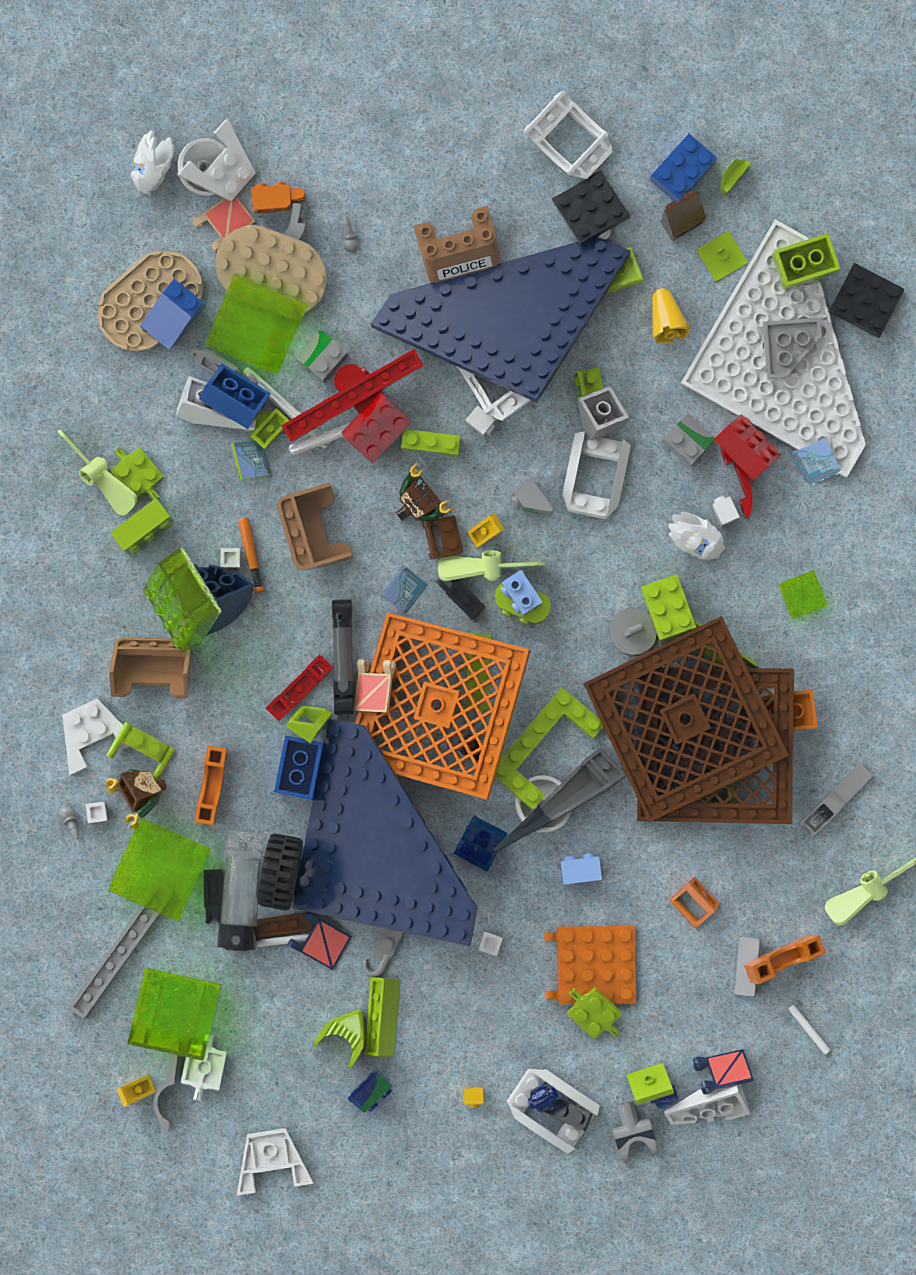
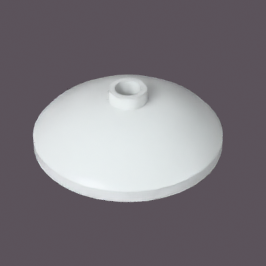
M200 138L190 142L184 147L179 156L178 173L189 161H192L198 168L202 164L204 166L202 172L204 173L226 147L210 138ZM180 177L182 183L191 192L201 196L215 195Z
M545 775L534 776L528 779L545 794V797L539 804L561 784L557 779ZM517 797L515 798L516 811L523 822L533 811ZM571 812L536 831L547 833L561 828L569 819Z

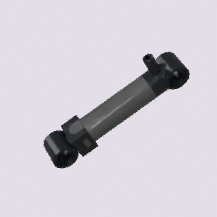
M338 599L332 600L334 715L354 714L352 600Z

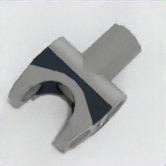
M634 1101L618 1104L617 1109L622 1125L612 1128L624 1163L629 1162L627 1155L629 1154V1146L635 1141L644 1142L650 1149L651 1155H656V1142L650 1119H638Z

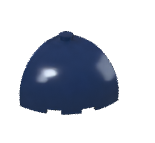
M197 564L173 569V587L179 607L187 621L202 638L228 626L245 610L250 602L254 585L247 578L237 572L233 574L225 571L224 567L216 565L197 567Z

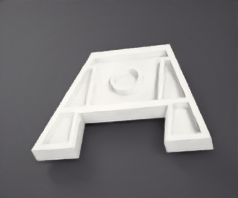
M226 119L214 132L227 146L204 173L192 161H189L177 176L228 201H232L255 175V171L231 124Z
M98 698L62 715L69 775L87 768L80 749L111 734L117 737L123 726ZM123 742L120 745L121 750L130 747Z
M286 1128L247 1134L237 1196L256 1193L254 1173L291 1167L294 1186L314 1183Z

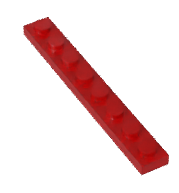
M412 349L281 426L292 443L422 368L424 365L415 349Z

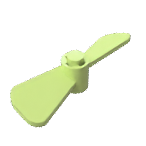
M59 429L57 432L87 463L79 471L81 479L90 486L96 482L118 515L128 514L137 504L136 494L109 473V464L104 458L96 457L90 462Z
M490 550L482 553V559L462 556L440 558L438 562V575L445 581L483 575L488 581H496L502 576V569L544 568L546 563L523 562L501 564V553Z
M916 857L883 879L880 878L876 871H869L861 877V886L829 899L825 904V910L831 920L837 925H844L871 900H883L888 893L885 883L915 865Z

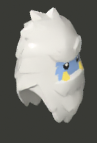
M152 130L144 134L133 160L135 166L131 172V178L139 193L143 192L151 196V191L157 190L163 182L164 176L171 166L174 154V144H172L170 137L165 141L162 140L155 149L156 137H154V131Z
M688 512L672 515L674 524L670 523L668 525L671 530L669 536L676 542L675 544L679 549L691 554V556L697 557L699 560L719 559L720 554L726 547L723 545L724 539L721 533L718 532L715 526H712L707 519L704 520Z

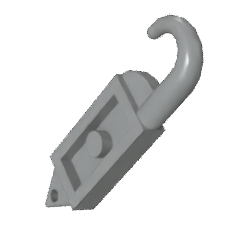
M206 348L204 350L191 349L189 352L197 361V366L213 375L222 363L241 374L236 365ZM249 373L248 376L258 385L257 378Z
M384 928L374 948L376 957L381 960L378 968L371 971L367 967L368 961L365 959L363 962V970L368 976L378 977L382 975L404 932Z

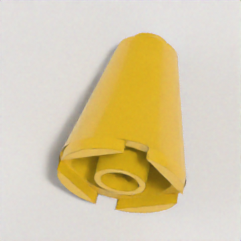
M665 288L656 290L652 295L653 339L659 344L674 342L672 338L680 337L681 340L690 334V326L671 291Z

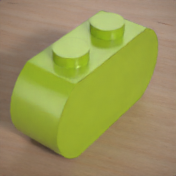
M502 583L498 586L495 593V602L498 608L502 610V614L510 618L514 615L519 618V622L529 626V623L533 625L539 624L548 617L551 604L547 595L536 591L542 604L522 616L521 613L517 614L513 609L512 604L514 602L510 597L506 598L501 590L503 587Z

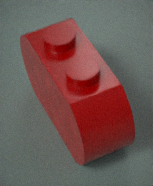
M355 364L344 365L335 374V388L340 392L370 373L364 367L360 368ZM377 394L353 408L360 413Z

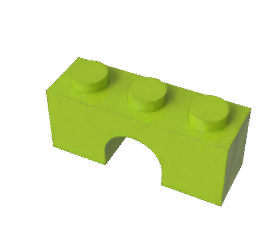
M405 429L402 436L401 450L417 453L432 452L442 456L458 457L461 436Z

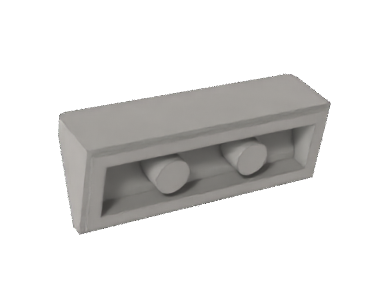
M739 936L735 995L755 997L756 984L750 983L744 964L758 958L759 938Z

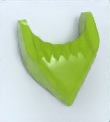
M362 1009L351 1011L328 1021L312 1045L316 1047L328 1035L335 1034L344 1037L352 1048V1057L347 1065L351 1069L365 1043Z

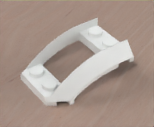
M562 90L526 126L524 132L568 175L588 179L613 152L609 142V134L598 126ZM567 114L596 139L573 165L544 139Z
M457 367L487 415L503 421L531 401L509 391L496 402H493L477 375Z
M585 431L575 433L562 493L568 512L607 519L618 507L631 447L624 439L621 442L602 437L591 441L588 435L585 434ZM580 454L618 462L610 499L573 492Z
M528 1069L508 1098V1106L516 1120L568 1154L576 1149L574 1146L584 1131L564 1123L556 1135L524 1113L545 1081L577 1103L576 1106L593 1113L591 1120L595 1115L598 1116L600 1105L547 1069Z

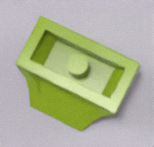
M734 159L722 173L720 192L726 196L749 169L751 163L748 160Z
M278 409L264 411L256 419L255 428L250 437L265 450L284 431L281 425L288 422L289 419Z

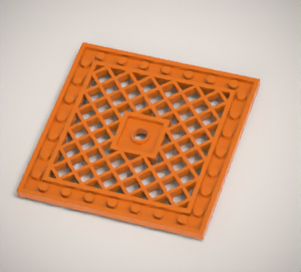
M387 612L370 673L384 674L383 663L385 660H390L396 664L404 660L407 667L399 672L396 666L395 675L392 678V681L398 678L402 686L395 690L391 686L390 698H394L396 705L389 708L388 713L379 714L380 712L359 711L355 724L367 726L375 742V737L380 734L383 735L386 741L380 744L379 747L383 749L389 746L391 752L382 750L383 756L397 775L489 800L531 650ZM412 639L422 641V643L416 646ZM409 641L412 649L404 653L401 645ZM430 644L437 645V646H441V647H439L438 649H436L435 651H433V649H432V647H431ZM426 646L430 654L422 658L418 650ZM448 649L456 650L458 652L451 656ZM398 650L401 656L395 659ZM444 651L448 658L439 662L436 655ZM415 653L418 661L410 664L407 657ZM465 653L475 655L476 657L469 660ZM462 655L466 663L457 667L454 659ZM433 658L436 665L428 669L425 661ZM483 658L494 661L487 665ZM480 660L483 668L475 672L471 664ZM450 662L454 670L446 674L442 667ZM421 664L425 672L416 676L413 669ZM498 665L501 673L493 677L489 669ZM468 667L471 675L464 679L460 671ZM439 669L442 677L434 681L431 673ZM410 671L413 679L405 683L402 675ZM486 671L489 680L481 684L478 676ZM457 674L460 682L452 686L448 678ZM427 676L431 683L424 682L422 686L419 680ZM501 678V682L498 687L496 680ZM475 679L478 686L470 691L466 683ZM445 681L448 688L439 686L438 684ZM416 683L419 691L411 695L408 687ZM492 683L496 691L487 695L484 688ZM463 685L466 694L461 696V691L455 689ZM404 690L408 698L400 702L396 694ZM481 690L484 698L476 702L473 694ZM420 696L418 704H416L414 699ZM496 696V700L493 706L490 699ZM469 697L473 705L464 709L461 701ZM440 700L442 707L435 711L433 704L435 701ZM411 702L414 709L406 713L403 705ZM487 702L491 710L482 714L479 706ZM457 706H459L461 712L455 715ZM399 708L403 716L395 720L391 713ZM475 709L479 717L471 721L467 713ZM388 715L391 723L383 727L380 719ZM412 715H414L413 719L419 720V722H417L414 725H412L409 717ZM491 715L488 724L485 718ZM464 716L467 724L459 728L456 720ZM405 720L409 728L401 732L397 724ZM482 721L485 729L477 733L473 725ZM427 723L437 726L430 730ZM377 724L380 730L374 733ZM453 724L456 731L448 735L445 728L451 729ZM423 725L426 733L419 737L415 729ZM394 727L397 735L389 739L386 731ZM470 727L473 736L466 740L462 732ZM441 730L444 738L436 742L433 734ZM412 732L415 740L407 744L403 736ZM486 733L484 742H482L480 736ZM459 735L462 742L454 747L450 739ZM429 736L433 744L424 748L421 741ZM400 738L403 747L395 750L392 743ZM476 739L480 747L472 752L468 744ZM447 741L450 750L442 753L439 745ZM418 744L421 751L413 756L410 747ZM465 746L468 754L460 758L457 750ZM435 748L439 756L431 760L428 752ZM406 750L409 757L401 756L398 754ZM453 753L457 761L448 765L445 757ZM480 753L479 760L477 762L475 755ZM424 755L427 762L416 759ZM471 758L475 766L466 770L463 762ZM442 760L445 767L437 766L434 764ZM459 765L463 772L452 769Z

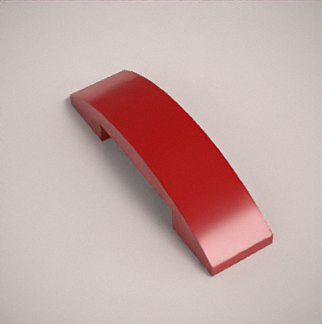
M719 447L725 465L732 463L734 465L745 498L739 500V504L744 518L747 519L752 511V489L749 477Z
M319 654L265 709L279 722L333 667Z

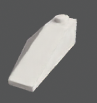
M191 376L188 377L178 404L177 418L195 424L254 430L256 419L250 428L246 429L199 400L207 382Z
M741 1084L717 1089L707 1095H704L700 1089L664 1111L671 1125L695 1123L697 1118L707 1119V1122L714 1121V1117L725 1116V1120H732L750 1114Z

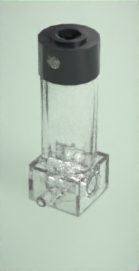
M229 830L225 832L223 858H226L217 947L233 951L256 949L257 894L262 861H264L267 834Z

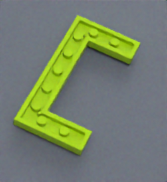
M563 687L559 689L501 757L495 779L532 811L545 797V794L520 774L517 768L551 728L564 715L593 740L604 727L601 720Z

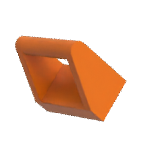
M695 877L690 879L669 899L694 928H697L721 905ZM685 891L706 911L699 920L678 899Z

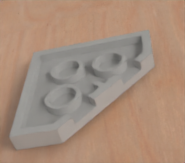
M821 318L763 321L767 379L786 378L821 339Z

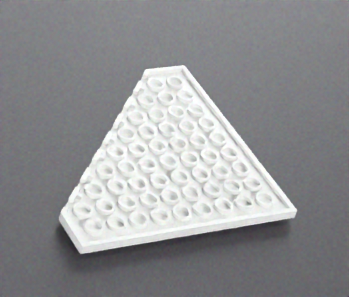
M775 219L680 384L736 416L742 414L751 421L752 425L796 450L826 439L840 468V471L837 473L847 478L866 442L861 431L860 421L854 406L853 396L847 381L846 371L831 324L832 321L824 299L825 296L821 282L816 280L783 291L772 258L774 250L808 240V237ZM821 318V339L786 378L767 379L763 321Z

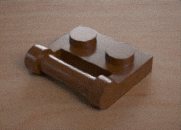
M455 515L439 518L435 521L422 522L429 545L430 560L463 553ZM438 526L443 551H437L432 527Z

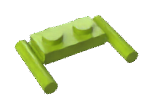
M125 721L106 755L113 759L122 742L159 762L153 773L157 781L175 749Z

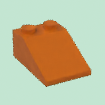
M813 689L794 692V731L818 728ZM770 695L761 696L764 704L772 698ZM774 701L767 707L773 714Z

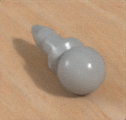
M345 215L343 220L346 234L343 236V239H345L344 248L349 252H354L358 249L359 242L355 238L356 234H352L351 222L348 216Z
M65 806L60 810V818L64 821V825L69 827L71 835L77 840L79 839V831L75 824L77 821L76 817H74L75 811L72 807Z

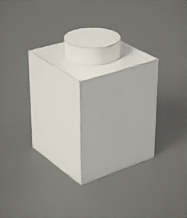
M478 405L465 420V423L481 436L485 434L490 435L496 427L493 425L495 419L485 414L484 410Z
M723 495L714 500L715 503L711 507L720 526H724L739 518V514L730 496L725 498Z

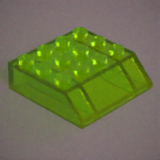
M236 273L233 275L205 345L254 367L278 374L307 307V303L240 273Z
M183 546L157 564L143 588L146 599L151 602L155 614L160 617L164 629L169 632L173 644L181 653L201 644L222 611Z
M140 818L138 827L135 828L117 866L109 892L180 922L210 857L211 848Z
M145 967L127 1044L204 1061L223 984Z

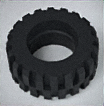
M276 833L270 835L257 894V903L260 906L284 911L291 908L303 849V841L300 838Z

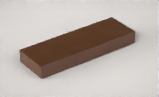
M305 913L254 919V925L257 926L256 939L310 932L313 924L303 918Z

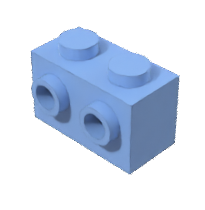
M522 570L502 582L503 587L501 590L506 598L510 597L514 602L512 607L517 614L521 613L524 616L542 604L540 597Z
M594 853L583 854L582 859L568 856L564 857V861H560L563 885L602 880L599 856L595 857Z

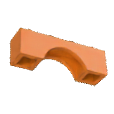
M207 746L202 788L194 822L209 825L216 824L228 749Z
M808 934L744 964V968L750 983L761 984L776 977L779 971L791 965L810 961L826 952L820 936Z

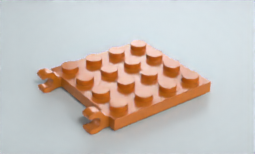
M635 926L557 927V932L544 933V941L557 940L558 991H545V999H558L559 1005L575 1004L576 1000L569 995L573 988L583 995L596 987L613 1004H636Z

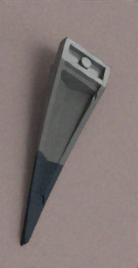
M599 748L586 757L521 824L493 849V853L608 792L610 788L625 779V773L602 748Z

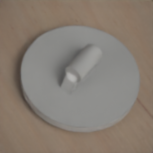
M639 608L621 610L613 617L609 626V636L613 645L620 652L627 655L645 653L656 640L657 634L650 615Z

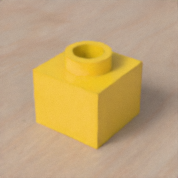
M483 1087L463 1088L464 1105H468V1108H479L480 1104H484Z

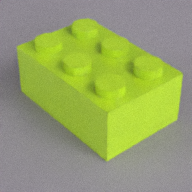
M829 233L774 250L772 253L783 291L838 274L840 271Z
M155 498L110 532V534L126 554L131 553L134 555L141 549L140 545L144 542L150 543L157 537L156 533L160 530L164 532L172 526L171 522L174 520L158 499Z
M677 574L641 586V591L660 644L669 642L696 628Z

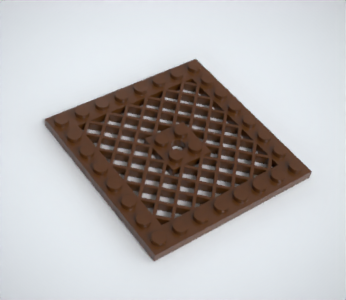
M723 616L583 683L649 823L790 756ZM713 643L714 646H715V648L710 647V646H707V645ZM701 648L699 657L690 654ZM705 648L715 651L712 661L702 658ZM718 654L724 666L715 663ZM684 657L681 665L672 663ZM688 657L697 659L694 670L685 667ZM701 661L710 664L707 674L698 672ZM667 665L664 674L655 671ZM671 665L680 668L677 678L668 676ZM714 666L723 668L720 679L710 676ZM683 670L693 672L689 683L680 680ZM726 671L732 683L723 680ZM649 674L647 682L638 680L639 678ZM653 674L663 676L659 687L650 684ZM696 674L706 677L703 687L693 684ZM666 678L675 681L672 691L663 688ZM709 678L718 681L715 692L706 689ZM632 682L629 691L626 690V689L620 688V687H622V686H624V685L629 684V683ZM636 682L645 685L642 695L633 692ZM679 682L688 685L685 696L676 693ZM722 683L731 686L728 696L719 693ZM649 686L658 689L655 700L646 697ZM692 687L701 690L699 698H697L695 693L689 696ZM734 689H736L740 700L732 698ZM615 690L614 695L612 697L610 692ZM619 690L628 693L625 704L616 701ZM662 691L671 694L668 704L658 701ZM705 691L714 694L711 705L701 702ZM632 695L641 698L638 708L628 705ZM675 695L684 698L672 704ZM717 696L727 699L724 709L714 706ZM644 699L654 702L651 712L641 710ZM730 700L740 703L737 714L727 711ZM615 703L624 706L621 715ZM657 704L666 706L660 710L663 717L654 714ZM701 705L710 707L707 716ZM743 706L749 718L740 715ZM627 708L636 710L633 721L624 718ZM713 709L722 712L719 722L710 719ZM640 712L649 715L646 725L637 723ZM726 713L735 716L732 727L723 724ZM683 714H689L691 717V722L687 725L681 723L680 719ZM652 717L662 719L659 730L649 727ZM739 718L748 721L745 731L735 728ZM623 721L632 723L629 732ZM665 722L671 734L662 731ZM709 722L718 725L715 735L706 732L712 729ZM751 723L757 735L748 733ZM635 725L645 728L641 738L632 735ZM721 726L731 729L728 739L718 737ZM648 729L657 732L654 743L645 740ZM734 731L744 734L741 744L731 741ZM661 734L670 737L667 747L658 744ZM697 735H700L697 743L688 741L689 739ZM704 735L713 737L710 748L701 745ZM747 735L757 738L753 749L744 746ZM631 738L640 741L638 749H636ZM673 739L676 745L683 743L680 752L670 749ZM717 739L726 742L723 753L714 750ZM761 741L763 747L758 748L759 742ZM644 742L653 745L650 755L640 753ZM686 743L696 746L693 756L683 753ZM730 744L739 747L736 757L726 754ZM656 747L666 750L662 760L653 757ZM699 747L709 751L706 761L696 758ZM743 748L752 751L740 757ZM669 751L678 754L675 765L666 762ZM712 752L722 755L719 765L709 762ZM640 756L648 758L646 767L644 766ZM682 756L691 759L688 769L679 766ZM725 757L734 759L722 766ZM652 760L661 763L658 773L649 770ZM695 761L704 763L701 774L691 771ZM665 764L674 767L671 778L662 775ZM708 765L717 768L705 774ZM677 769L687 772L684 782L674 779ZM648 773L656 775L654 785ZM690 773L699 776L688 782ZM660 777L670 780L666 790L657 788ZM673 782L681 784V786L670 791ZM657 791L663 792L665 794L658 796Z
M661 667L655 671L664 674L666 667ZM670 667L668 676L677 678L680 668ZM698 668V672L707 674L709 668ZM713 668L710 676L720 679L723 668ZM748 668L756 687L762 688L759 691L760 695L766 691L772 697L765 704L766 708L774 701V714L768 708L767 710L772 720H774L777 731L790 756L774 763L773 772L768 767H765L764 769L771 776L764 782L757 776L761 771L759 770L751 774L745 782L741 779L738 780L741 785L735 791L726 786L731 795L725 801L717 794L723 789L721 788L713 792L706 800L700 798L699 800L702 803H690L654 821L792 824L795 669ZM683 670L680 680L689 683L693 672ZM726 671L723 680L732 683ZM649 674L641 677L640 680L647 682ZM653 674L650 684L659 687L663 676ZM696 674L693 684L703 687L706 677ZM666 678L663 686L665 687L664 689L672 691L671 687H674L675 681ZM709 678L706 689L711 690L709 687L717 688L718 681ZM679 682L678 687L685 688L678 694L683 695L687 691L688 685ZM639 683L640 695H642L645 685ZM722 683L721 688L723 689L719 693L723 694L726 690L730 692L729 688L731 686ZM649 686L646 697L655 700L658 689ZM767 688H774V695ZM662 691V692H661V695H660V697H659V699H660L663 703L668 704V703L661 697V696L665 693L664 691ZM733 693V698L740 700L738 694L735 695ZM675 695L672 704L678 699L682 700V698ZM717 696V700L723 706L721 709H724L725 703ZM644 699L641 710L651 712L654 702ZM657 704L654 714L661 716L659 704ZM704 706L702 709L703 711L706 709L709 711L710 707ZM712 710L711 714L713 715V717L711 718V720L717 719L718 721H720V718L718 716L722 712L718 711L717 713H715ZM640 712L639 723L646 725L649 715ZM733 716L725 725L729 726L734 721L735 716ZM652 717L649 727L659 730V718ZM682 717L680 719L684 725H687L691 722L690 720L688 723H686ZM738 719V722L742 725L740 730L746 729L748 721L744 724ZM666 722L662 730L663 732L668 728ZM639 726V738L642 737L643 731H644V729H645V728L640 727V726ZM711 726L712 729L706 732L715 735L717 726ZM721 726L718 737L728 739L731 729ZM648 729L645 740L654 743L657 732ZM734 731L731 739L732 742H735L736 739L741 744L742 740L738 737L740 732ZM660 735L661 741L665 744L664 747H667L668 742ZM700 735L691 738L689 741L693 742L696 739L697 743ZM704 735L701 745L710 748L713 737ZM750 737L744 743V746H747L754 739V737ZM719 740L721 747L717 751L723 753L726 742ZM644 742L640 753L650 755L653 745ZM686 743L685 749L688 748L692 753H694L695 750L690 746V744ZM730 744L726 754L736 757L738 750L735 752V745ZM656 747L653 757L657 759L659 757L662 760L663 756L661 753L664 749L661 748L658 751L659 747ZM699 747L696 758L706 761L709 751ZM712 752L709 762L719 765L722 755ZM674 753V755L666 762L671 763L676 757H678V754ZM640 756L644 766L646 767L648 758ZM725 757L722 766L734 759ZM681 758V761L684 763L681 767L689 768L691 759L686 762ZM652 760L649 770L658 773V762ZM696 761V764L703 765L697 771H695L693 768L691 771L700 773L703 769L704 763ZM666 764L664 765L663 770L668 766L670 770L673 772V767ZM708 765L707 769L710 772L713 771V769ZM678 769L675 777L677 776L684 782V778L679 774L682 770ZM648 773L654 785L656 775ZM693 774L688 779V782L692 781L695 777L698 778L699 776ZM660 777V779L664 782L660 789H664L666 786H668L670 780H666ZM753 778L761 784L754 792L746 785ZM772 778L773 792L766 786ZM743 787L751 794L745 801L737 795ZM763 787L771 794L765 801H762L756 795ZM715 796L721 803L708 802ZM735 797L741 804H728V802ZM754 797L760 804L746 803ZM773 797L772 804H766ZM637 798V821H648Z

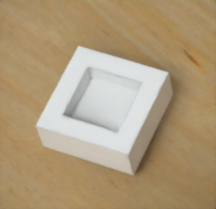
M221 548L220 567L240 568V548Z
M105 801L85 804L88 823L108 821Z
M484 932L478 950L497 956L503 938Z

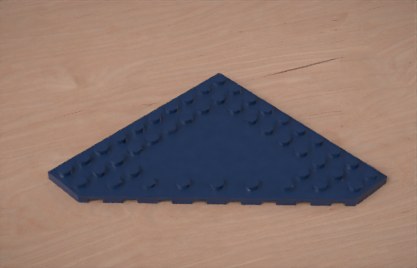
M596 237L580 246L579 242H574L503 262L489 269L390 294L372 321L371 326L382 333L537 403L631 253L630 250L600 237Z
M329 719L292 908L471 946L478 906L471 899L467 888L453 870L454 867L442 852L433 833L429 831L422 815L413 805L406 789L397 779L398 776L383 756L382 750L370 735L369 729L364 725Z

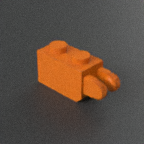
M285 182L275 183V186L257 184L255 185L256 187H251L254 214L289 211L292 203L305 201V191L302 188H290V185H286Z

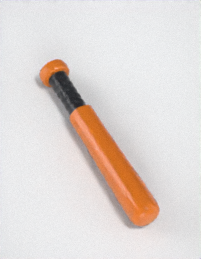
M241 518L238 520V525L249 570H251L255 588L253 592H264L265 587L261 585L258 570L259 564L250 520L248 518Z

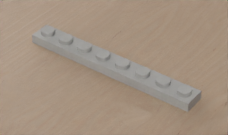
M160 881L156 884L68 1007L81 1018H86L175 894L173 890Z

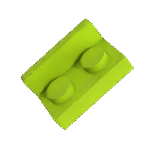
M599 367L582 371L581 369L577 370L574 382L575 386L580 388L581 394H577L578 399L603 389Z

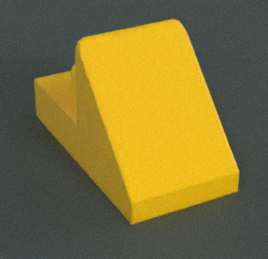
M494 513L471 528L467 533L476 548L500 535V532L505 529Z
M149 1074L116 1089L123 1107L156 1092Z

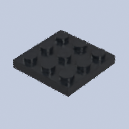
M601 170L552 198V202L580 246L630 218V214Z
M854 263L829 313L880 338L905 289Z

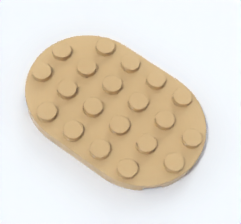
M258 225L238 228L224 238L217 250L215 266L222 286L232 296L271 312L285 316L305 313L321 300L326 290L327 270L320 254L309 244Z
M154 251L140 258L106 288L99 300L97 317L99 326L106 338L118 348L132 352L149 350L160 344L159 341L142 329L140 325L173 279H176L201 300L203 285L196 266L187 257L174 251Z

